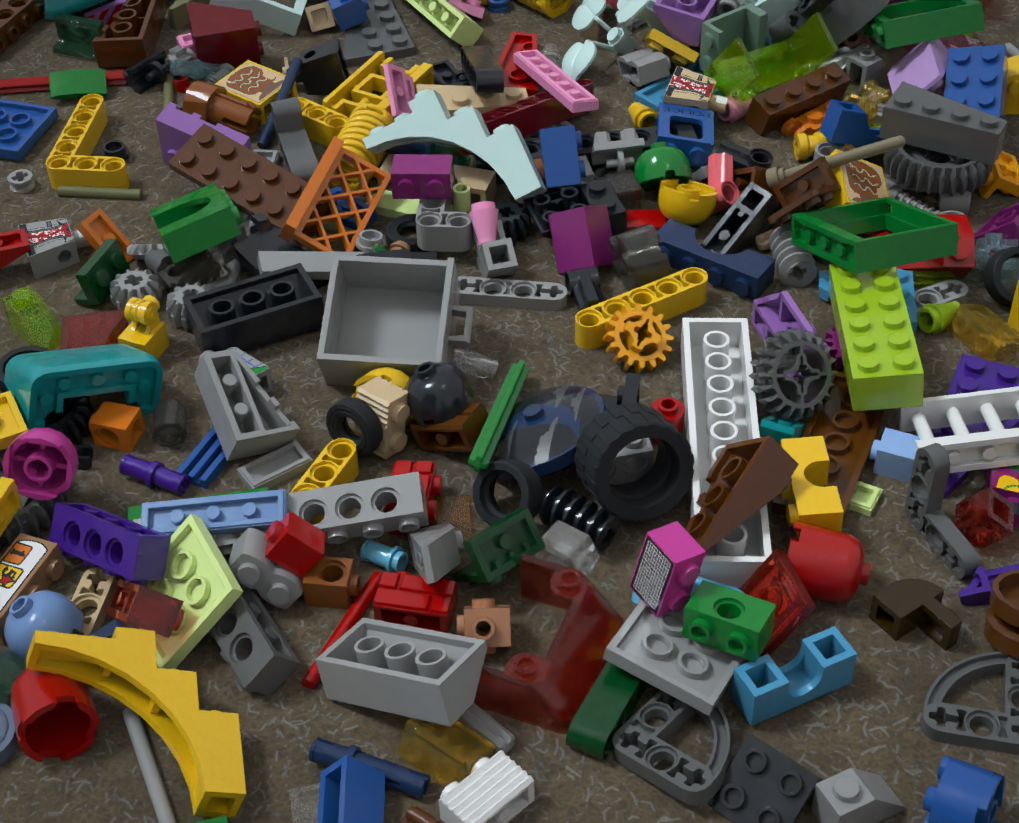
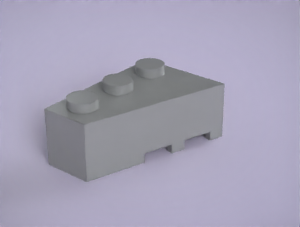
M235 349L202 354L194 377L227 461L273 452L294 441L300 427L294 420L290 422L279 409L280 403L274 396L271 398L259 385L260 379Z

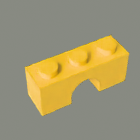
M823 436L781 439L780 446L799 464L791 476V484L781 492L782 500H788V505H786L788 526H793L794 521L798 520L842 532L844 511L837 486H827L830 460ZM795 531L796 537L798 538L799 531Z

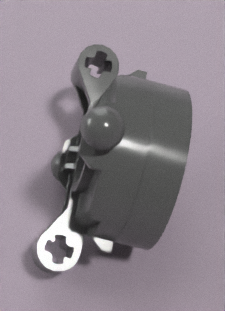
M834 0L812 21H807L798 14L797 6L793 11H788L770 23L769 34L775 42L784 43L803 30L818 51L824 53L836 47L866 25L890 0Z

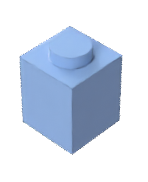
M885 427L881 441L875 439L871 448L869 459L875 460L873 473L910 483L915 459V440H920L919 437Z

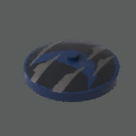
M558 386L532 393L517 400L490 463L500 460H521L530 465L539 477L570 465L574 462V454L577 449L576 444L582 434V430L586 424L593 420L595 415L606 410L603 399L597 392L587 387ZM503 473L498 477L504 480H516L510 473Z

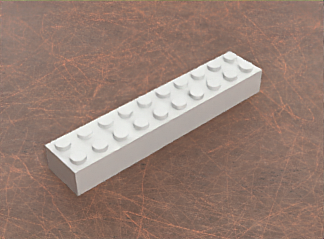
M682 318L681 364L685 407V433L695 462L693 464V478L689 484L690 519L699 513L701 509L696 502L700 494L707 493L710 484L706 481V477L727 444L760 438L755 392L751 390L754 386V379L749 377L753 373V368L750 363L752 358L747 318ZM767 504L706 551L700 567V577L730 585L742 591H752L772 569L773 559Z

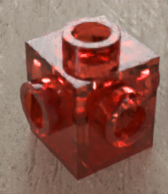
M987 487L956 504L955 526L970 544L976 548L983 549L1013 534L1015 505L992 488Z

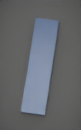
M286 489L142 503L141 525L171 536L190 514L202 518L211 535L245 532L248 528L268 530L274 521L278 520L280 522L288 513V493Z

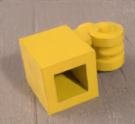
M146 295L142 299L137 297L129 299L125 306L124 317L132 322L117 339L118 343L127 344L158 359L170 343L166 324L160 321L158 310L160 309V303L155 297Z

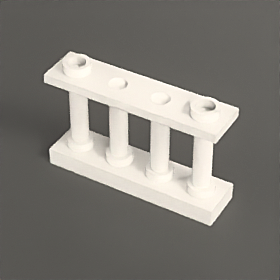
M1019 386L923 398V406L899 408V430L901 432L916 431L920 439L915 440V454L919 448L934 443L941 444L949 456V473L1019 465V428L1005 429L1001 422L1003 420L1019 419ZM986 423L989 431L969 433L966 425ZM951 427L954 433L953 436L934 438L931 429Z

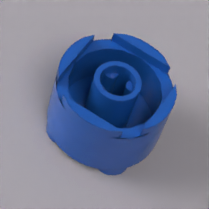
M944 755L938 769L937 779L940 780L938 786L930 785L924 797L923 810L930 813L926 815L923 823H997L994 818L997 806L1002 807L1006 777L994 771Z

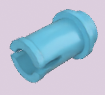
M367 539L360 550L362 561L386 568L387 572L404 571L408 563V554L400 546L392 548L375 542L372 539Z

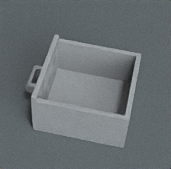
M333 254L316 358L326 384L354 386L359 378L371 370L382 367H392L401 370L411 377L415 369L424 362L452 364L454 346H470L474 315L472 307L459 306L461 290L455 259L448 257V260ZM457 316L466 318L464 335L455 336Z

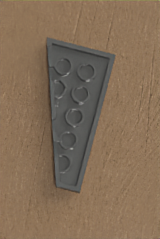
M367 0L370 9L366 10L369 20L350 27L346 31L343 54L347 67L364 64L378 51L385 53V60L388 57L394 59L416 55L415 46L391 0Z

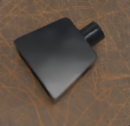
M339 39L300 52L299 58L303 63L295 83L303 82L307 95H329L350 76Z

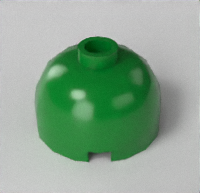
M667 142L653 143L650 145L649 150L644 151L637 158L634 168L636 189L649 191L653 189L652 185L660 186L661 181L665 179H679L678 184H687L689 179L692 180L689 159L683 151L676 147L668 146Z

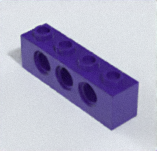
M55 503L49 541L58 543L63 556L83 559L82 564L86 566L102 567L104 574L125 577L124 582L130 585L146 586L148 581L164 580L171 536L87 503Z

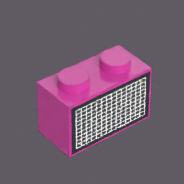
M678 521L649 531L646 534L629 587L656 617L672 611L679 612L685 608L691 598L690 594L696 579L700 575V567L706 551Z

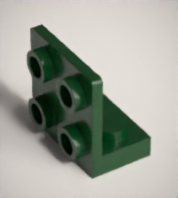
M529 508L518 509L464 541L463 544L472 563L455 572L453 577L456 582H469L470 585L477 583L494 585L507 577L506 572L513 567L519 568L532 563L536 559L535 554L546 548V545Z

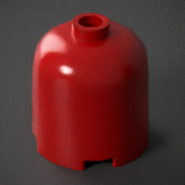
M794 521L793 530L799 531L798 538L790 537L786 558L808 597L831 603L849 601L856 594L859 584L866 586L869 579L871 564L864 562L865 550L862 543L855 536L803 521Z
M26 669L16 678L11 688V709L17 740L26 756L37 762H43V757L52 758L58 756L61 757L62 761H67L82 754L95 742L94 733L98 724H100V717L86 683L61 674Z

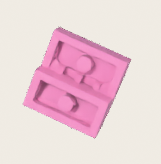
M390 63L383 64L394 120L400 114L412 113L408 102L415 99L414 83L411 76L405 75L404 68Z

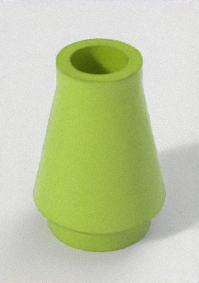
M957 301L925 304L917 313V325L925 333L938 334L963 316V308Z

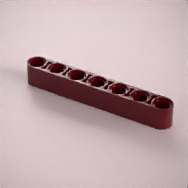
M575 80L594 96L592 80ZM546 90L481 115L490 135L494 134L493 130L503 124H513L524 137L539 131V129H545L589 111L572 113ZM458 147L459 154L476 155Z

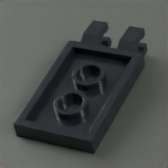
M261 212L251 215V221L257 225L250 227L251 235L247 236L244 226L239 224L238 226L242 234L226 241L231 246L230 254L254 277L260 275L257 262L258 251H305L292 238L287 242L278 237L282 229L272 228L269 218ZM312 280L317 289L329 284V280Z

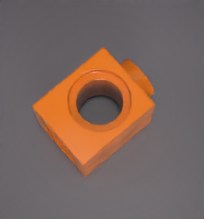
M103 401L97 412L93 413L89 420V430L92 433L96 446L130 453L146 431L141 408Z

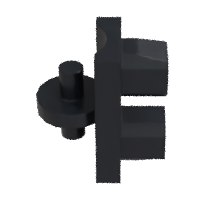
M158 50L123 71L126 83L133 87L134 92L141 94L157 83L162 84L167 80L169 66L165 63V50Z

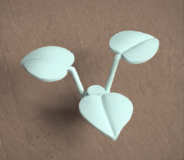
M583 0L582 5L577 8L573 15V27L578 31H584L595 20L608 31V44L589 39L584 44L581 42L573 44L562 60V70L572 79L578 80L593 62L597 53L596 47L608 49L613 53L618 51L621 55L633 52L637 41L631 36L632 32L627 29L625 24L636 17L652 0H618L617 8L619 11L616 12L615 16L621 28H611L598 17L606 8V0Z

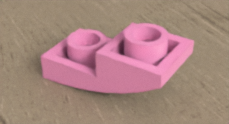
M448 0L462 11L475 17L483 18L485 8L480 6V1Z

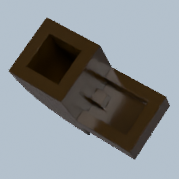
M898 580L873 595L869 618L895 641L918 627L941 648L947 651L957 643L962 621L951 609L941 604L944 590L936 584L925 580Z

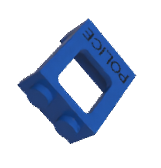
M659 102L654 125L657 126L656 142H667L668 146L676 147L683 151L689 159L690 166L703 167L708 165V156L712 155L714 147V111ZM691 123L699 139L672 135L670 133V125Z

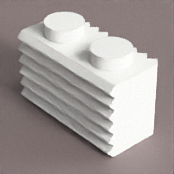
M503 750L497 752L490 759L483 757L474 765L469 776L460 783L457 781L450 783L442 791L439 799L440 819L445 823H508L535 800L534 779L525 770H522L520 765H516L515 761L511 760L508 755H505Z

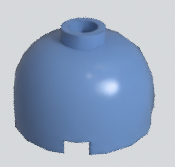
M50 590L33 592L27 596H20L11 604L5 622L4 636L9 649L15 657L26 665V655L35 630L71 634L75 628L80 632L83 626L84 615L72 600L61 593Z

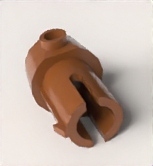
M199 80L194 81L187 89L183 99V112L190 115L195 112L202 116L201 120L213 125L220 123L249 137L258 130L261 123L260 119L252 117L254 114L258 116L262 114L260 108L250 101L246 103L228 96L226 88Z

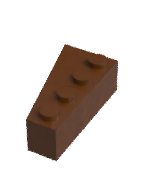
M126 0L122 4L123 10L116 12L112 16L113 22L111 25H105L101 30V37H95L92 40L99 68L132 67L153 54L166 15L163 0Z

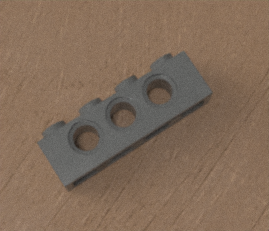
M239 583L243 593L209 630L208 634L217 641L221 648L220 654L222 658L231 665L236 673L238 685L248 693L257 692L270 696L300 665V662L255 591Z

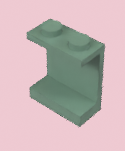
M748 3L702 22L699 69L713 79L718 80L720 79L721 63L739 55H744L755 63L764 60L768 13L754 4Z

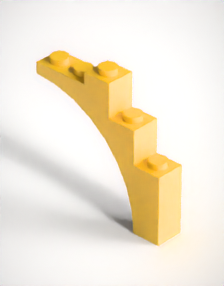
M116 627L112 638L35 630L26 655V669L61 674L89 684L118 699L141 716L154 729L179 763L189 788L194 816L219 817L228 815V818L236 816L246 796L239 714L218 710H199L196 672L174 668H157L155 631Z

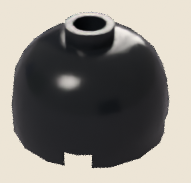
M428 361L420 364L407 381L404 389L408 391L407 406L410 408L409 414L414 423L420 426H426L424 421L432 419L435 425L455 418L469 406L467 398L469 396L474 397V392L462 370L450 363L444 362L433 363Z

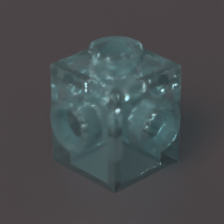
M985 233L984 238L976 240L975 270H982L983 276L985 264L990 259V250L998 252L1001 249L1018 246V239H1003V233ZM1010 258L1005 261L1001 271H1016L1017 258Z

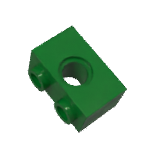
M702 580L684 608L682 637L756 663L773 634L777 604Z

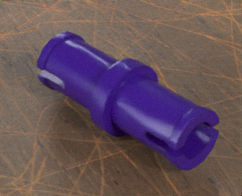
M130 453L124 455L119 465L120 474L141 480L147 487L152 489L157 486L182 496V493L188 489L190 484L189 475L165 468L162 462H149Z

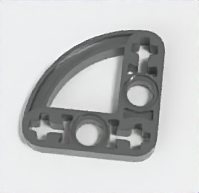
M1001 651L988 652L960 660L943 671L931 685L925 698L920 719V727L924 735L937 742L1019 755V733H1017L1019 727V708L1015 707L1011 702L1012 699L1019 698V670L1017 669L1019 668V659L1004 654ZM1002 674V712L944 703L954 690L966 682L983 676ZM935 717L943 719L944 727L937 725ZM958 720L963 721L961 730H957ZM974 723L983 724L990 729L991 734L987 736L978 735L971 730L970 725Z
M662 690L657 692L624 723L612 738L614 757L619 764L688 805L698 806L710 801L722 786L726 771L731 762L729 724L718 702L708 716L678 699L675 701V697ZM695 713L704 720L714 740L713 750L706 765L666 743ZM655 717L667 720L665 724L658 727L647 724L648 720ZM659 760H668L673 763L672 767L666 770H657L652 767L653 763Z

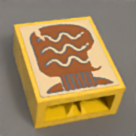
M247 60L215 83V85L225 87L228 96L246 103L250 101L260 108L262 114L260 116L254 114L252 117L260 119V125L264 126L271 112L270 102L276 100L286 75ZM295 82L288 98L298 97Z
M835 149L829 156L842 153L843 151ZM861 159L831 168L841 189L833 193L834 199L825 204L826 208L889 197L882 167ZM878 230V231H873V232H868V233H863V234L872 235V234L881 232V231H883V230Z

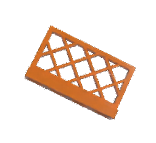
M334 136L278 237L287 242L292 238L314 251H333L329 242L342 240L345 252H352L356 246V239L359 237V233L366 227L391 179V175L342 147L345 141ZM343 158L352 163L355 172L343 173L340 165L341 159ZM373 175L382 182L379 187L369 188L365 176ZM358 177L362 190L350 192L346 179ZM340 181L344 193L332 195L328 183ZM365 196L369 207L357 210L353 198ZM346 199L351 211L338 213L334 201ZM328 202L332 215L320 217L316 205ZM353 217L357 230L346 232L341 219ZM335 221L339 234L327 236L322 223ZM316 225L320 237L312 239L303 234L302 230L305 226Z

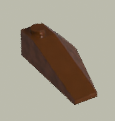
M770 435L727 444L708 472L706 481L710 484L707 493L700 494L696 502L701 509L699 513L689 520L685 530L705 551L709 550L784 491L791 484V476L799 464Z

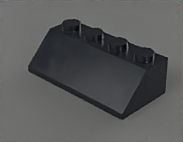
M301 263L182 298L201 353L207 350L214 352L223 351L231 347H237L243 352L321 328L324 315L322 295Z

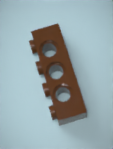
M2 0L0 2V54L39 19L45 16L44 0Z

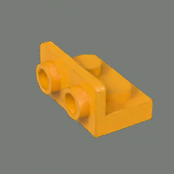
M1004 151L1001 152L993 165L987 183L979 188L982 198L988 199L996 188L1003 194L1008 195L1010 193L1019 197V165L1015 156Z

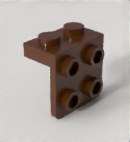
M825 156L816 159L772 187L783 208L767 219L770 224L779 221L783 225L792 220V214L809 211L808 209L816 205L820 207L834 199L833 193L841 189V186Z

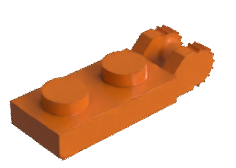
M830 101L797 118H790L783 124L781 133L787 137L793 133L804 132L812 136L814 132H819Z

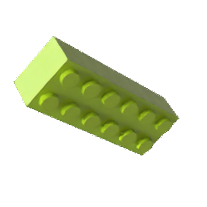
M834 263L829 264V296L852 410L866 411L923 406L924 371L896 266L855 274Z

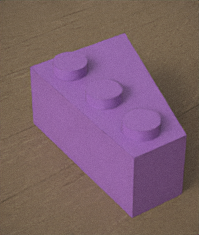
M169 102L155 119L164 165H169L168 162L203 124L210 126L252 150L249 136L220 123H217L216 126L201 120L202 116L195 112L192 115L177 109L178 105Z

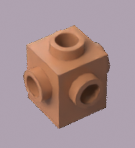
M493 598L472 599V605L464 607V615H457V635L486 640V654L496 653V647H511L510 605H495V599ZM481 621H486L490 624L491 628L487 631H482L478 628L477 624Z

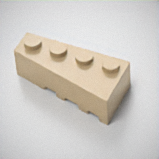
M416 84V94L425 89H434L441 94L451 117L454 116L453 113L456 110L465 106H469V108L473 106L483 114L528 97L526 88L504 87L503 93L475 94L471 86Z

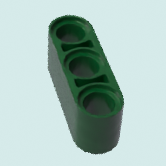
M607 661L569 726L566 745L605 760L608 756L605 753L606 750L613 748V735L623 725V720L628 721L642 697L639 695V692H644L648 683Z

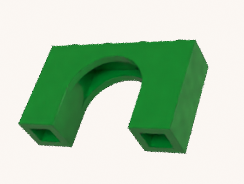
M215 183L150 210L173 263L242 234L238 225L242 224L243 220L237 207L234 206L224 188L219 190Z

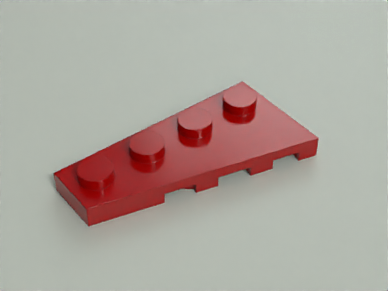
M512 31L498 61L503 69L504 87L526 88L528 97L538 93V83L513 62V53L536 50L537 34Z

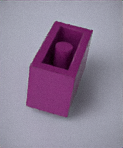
M394 154L391 169L393 199H452L454 186L453 155Z

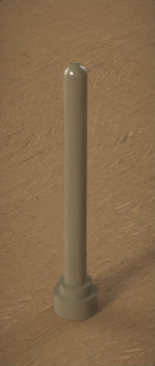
M899 135L825 158L829 166L834 168L901 148L906 144V139ZM812 162L789 169L779 165L768 168L766 170V181L771 191H774L773 186Z

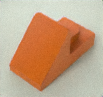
M98 208L76 226L78 231L95 249L87 258L90 259L106 239H117L127 263L133 259V255H127V247L132 243L101 208Z

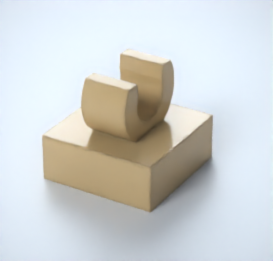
M329 1L304 8L312 33L336 26Z

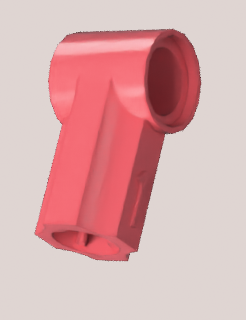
M714 153L708 156V185L716 189L715 192H718L712 214H717L731 207L740 196V191L733 182V156L728 153Z

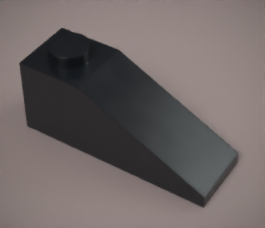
M751 181L700 246L718 254L740 253L755 242L756 236L769 231L774 223L770 224L767 218L783 207L771 193Z

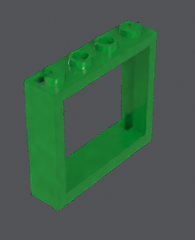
M909 0L888 4L862 27V33L865 32L867 37L885 49L985 30L982 2L978 0Z
M891 197L792 214V244L855 274L958 254V241L960 238L958 236V223ZM884 229L893 232L892 234L866 239L857 236V234Z

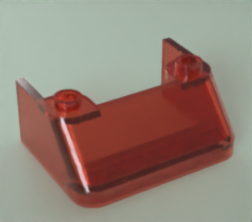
M523 554L520 559L522 597L568 611L545 657L533 653L517 654L508 661L503 672L483 666L474 703L482 709L559 734H567L575 714L607 663L603 659L606 647L624 622L621 615L583 572Z

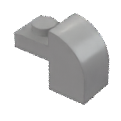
M498 220L496 240L483 242L480 247L478 246V239L473 227V239L478 255L477 265L482 277L496 278L515 274L518 263L512 239L505 237L502 221Z

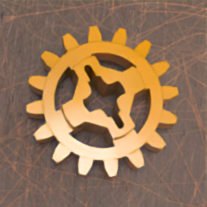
M639 303L636 304L633 310L629 305H625L621 312L616 311L612 315L611 320L605 325V329L608 332L604 335L603 341L610 342L605 351L606 353L614 352L616 356L613 362L623 361V370L625 371L630 366H634L636 373H640L644 366L648 371H652L656 365L661 366L672 351L669 344L674 340V336L666 334L671 325H663L660 322L664 316L662 313L656 317L652 315L653 307L651 306L646 311H642V306Z

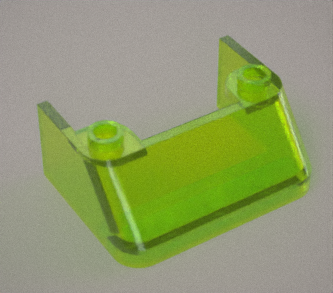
M818 12L804 23L788 40L748 52L741 37L736 38L702 75L715 79L718 91L734 100L740 99L741 102H745L753 98L757 93L777 87L818 69L839 49Z

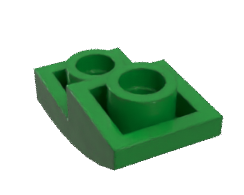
M65 70L52 72L48 75L50 99L77 100L78 97L88 94H100L103 97L107 95L105 70Z

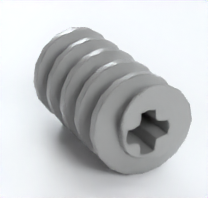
M792 223L776 228L770 235L769 248L773 259H776L775 266L780 281L788 287L807 286L815 279L817 274V266L815 265L812 253L792 244Z

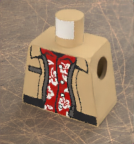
M677 66L664 94L663 103L712 110L725 114L729 98L715 95L717 83L715 79Z

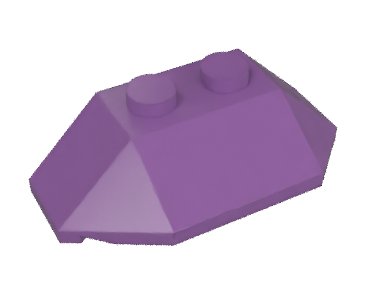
M787 291L753 300L751 323L762 340L767 337H774V333L777 331H787L788 329L808 330L812 332V336H818L813 323L808 322ZM801 372L786 374V377L801 375Z

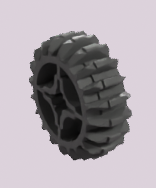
M788 329L787 331H777L774 333V337L764 339L765 347L755 349L759 360L754 359L750 362L756 367V372L749 375L751 379H756V384L751 390L760 393L756 402L766 405L765 411L775 414L780 419L799 420L813 416L814 411L823 410L822 401L827 402L832 399L828 390L837 387L831 382L832 376L838 374L837 371L831 370V365L837 359L827 357L831 347L821 345L822 338L812 336V332L808 330ZM801 372V375L786 377V374Z

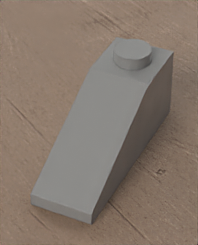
M449 522L407 532L413 566L427 584L437 582L461 563L459 553L465 551L462 533L460 530L455 531V527Z

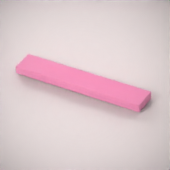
M537 49L513 53V62L572 113L599 110V100Z

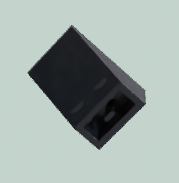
M607 178L524 199V204L542 237L552 238L548 219L549 214L582 206L607 205L613 242L628 239L626 210Z

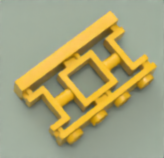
M378 51L325 97L322 106L349 117L358 105L372 103L385 108L392 115L383 64L390 63L394 65V59L388 57L385 60V53ZM424 62L422 65L415 64L410 70H405V75L413 78L415 94L416 84L434 85L432 64ZM375 90L378 92H382L383 94L379 96L376 94H372L371 92Z

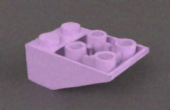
M939 39L921 42L891 67L887 76L892 94H894L903 81L930 92L935 91L944 82L948 49Z

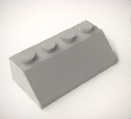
M363 617L318 656L315 661L327 699L451 727L474 703L487 651L486 640Z

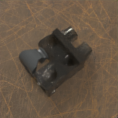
M227 240L176 263H173L170 254L166 250H151L145 256V263L152 274L158 276L161 286L169 294L174 292L175 287H184L186 283L194 285L199 282L203 285L214 282L219 276L223 278L229 274L226 264L236 259L238 255L232 243Z

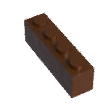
M832 62L754 96L744 119L758 135L763 136L781 128L790 118H797L831 99L841 101L851 79L835 62Z

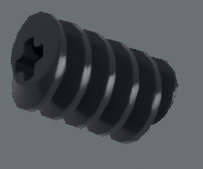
M555 486L544 498L539 511V517L543 524L551 526L554 531L562 533L565 538L573 540L578 546H584L587 552L593 554L602 552L611 544L621 522L620 518L616 515L609 518V513L603 508L598 511L597 503L589 502L587 504V498L584 495L576 497V491L572 488H568L563 492L561 486Z

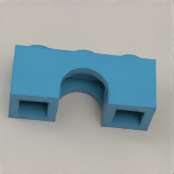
M833 626L802 639L799 653L784 666L778 667L769 654L759 657L756 663L749 661L735 667L731 699L749 724L753 726L852 683L857 652L836 626Z

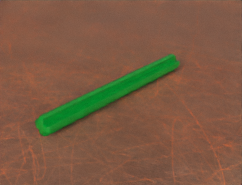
M519 359L518 363H512L469 456L468 464L474 466L473 471L480 472L481 468L487 469L530 372V367L525 365L526 361Z

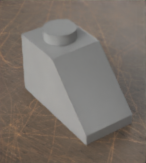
M849 768L816 783L811 812L819 823H878L903 811L905 806L880 775Z

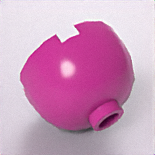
M33 428L21 433L9 445L2 461L4 476L15 480L18 492L21 495L34 500H51L56 498L58 494L66 492L75 479L79 465L78 454L71 440L62 432L52 428Z

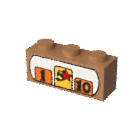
M20 533L0 558V645L5 646L7 644L4 636V627L11 604L20 596H27L33 592L47 590L53 581L59 580L62 576L65 565L58 543Z

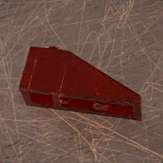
M119 578L106 614L142 629L155 631L156 634L167 638L170 637L172 631L176 632L179 629L185 613L181 609L184 601L129 581L125 583V580Z

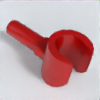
M183 74L181 75L182 80H173L178 93H186L191 85L188 75Z

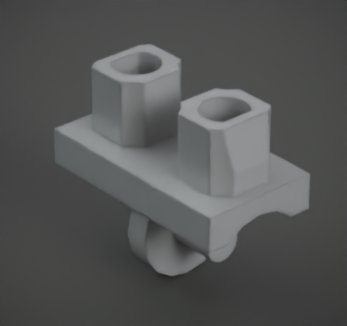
M634 128L620 131V140L611 141L610 135L606 131L596 132L593 140L591 163L592 165L605 164L606 168L616 167L617 174L624 175L625 166L635 165V160L642 154L643 148H645L644 138H638Z

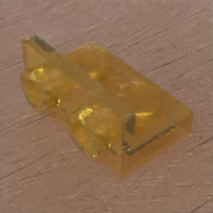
M961 303L953 316L952 322L947 326L949 333L982 359L995 362L1001 351L1019 350V332L985 305Z
M412 718L405 723L397 754L400 758L421 772L431 775L433 780L446 787L454 781L460 783L469 776L472 768L481 758L488 757L490 759L494 756L497 746L459 721L454 722L450 727Z

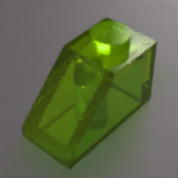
M30 285L16 289L1 298L9 325L29 346L35 345L51 350L67 342L45 300Z

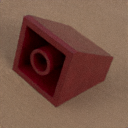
M195 2L186 3L192 42L200 75L218 72L219 67L224 63L232 65L235 69L247 60L261 65L260 56L264 55L262 40H258L257 36H262L259 20L254 21L252 10Z

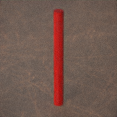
M374 571L318 656L360 620L376 595L382 577L381 572ZM314 661L301 681L303 686L313 690L321 680L316 661Z

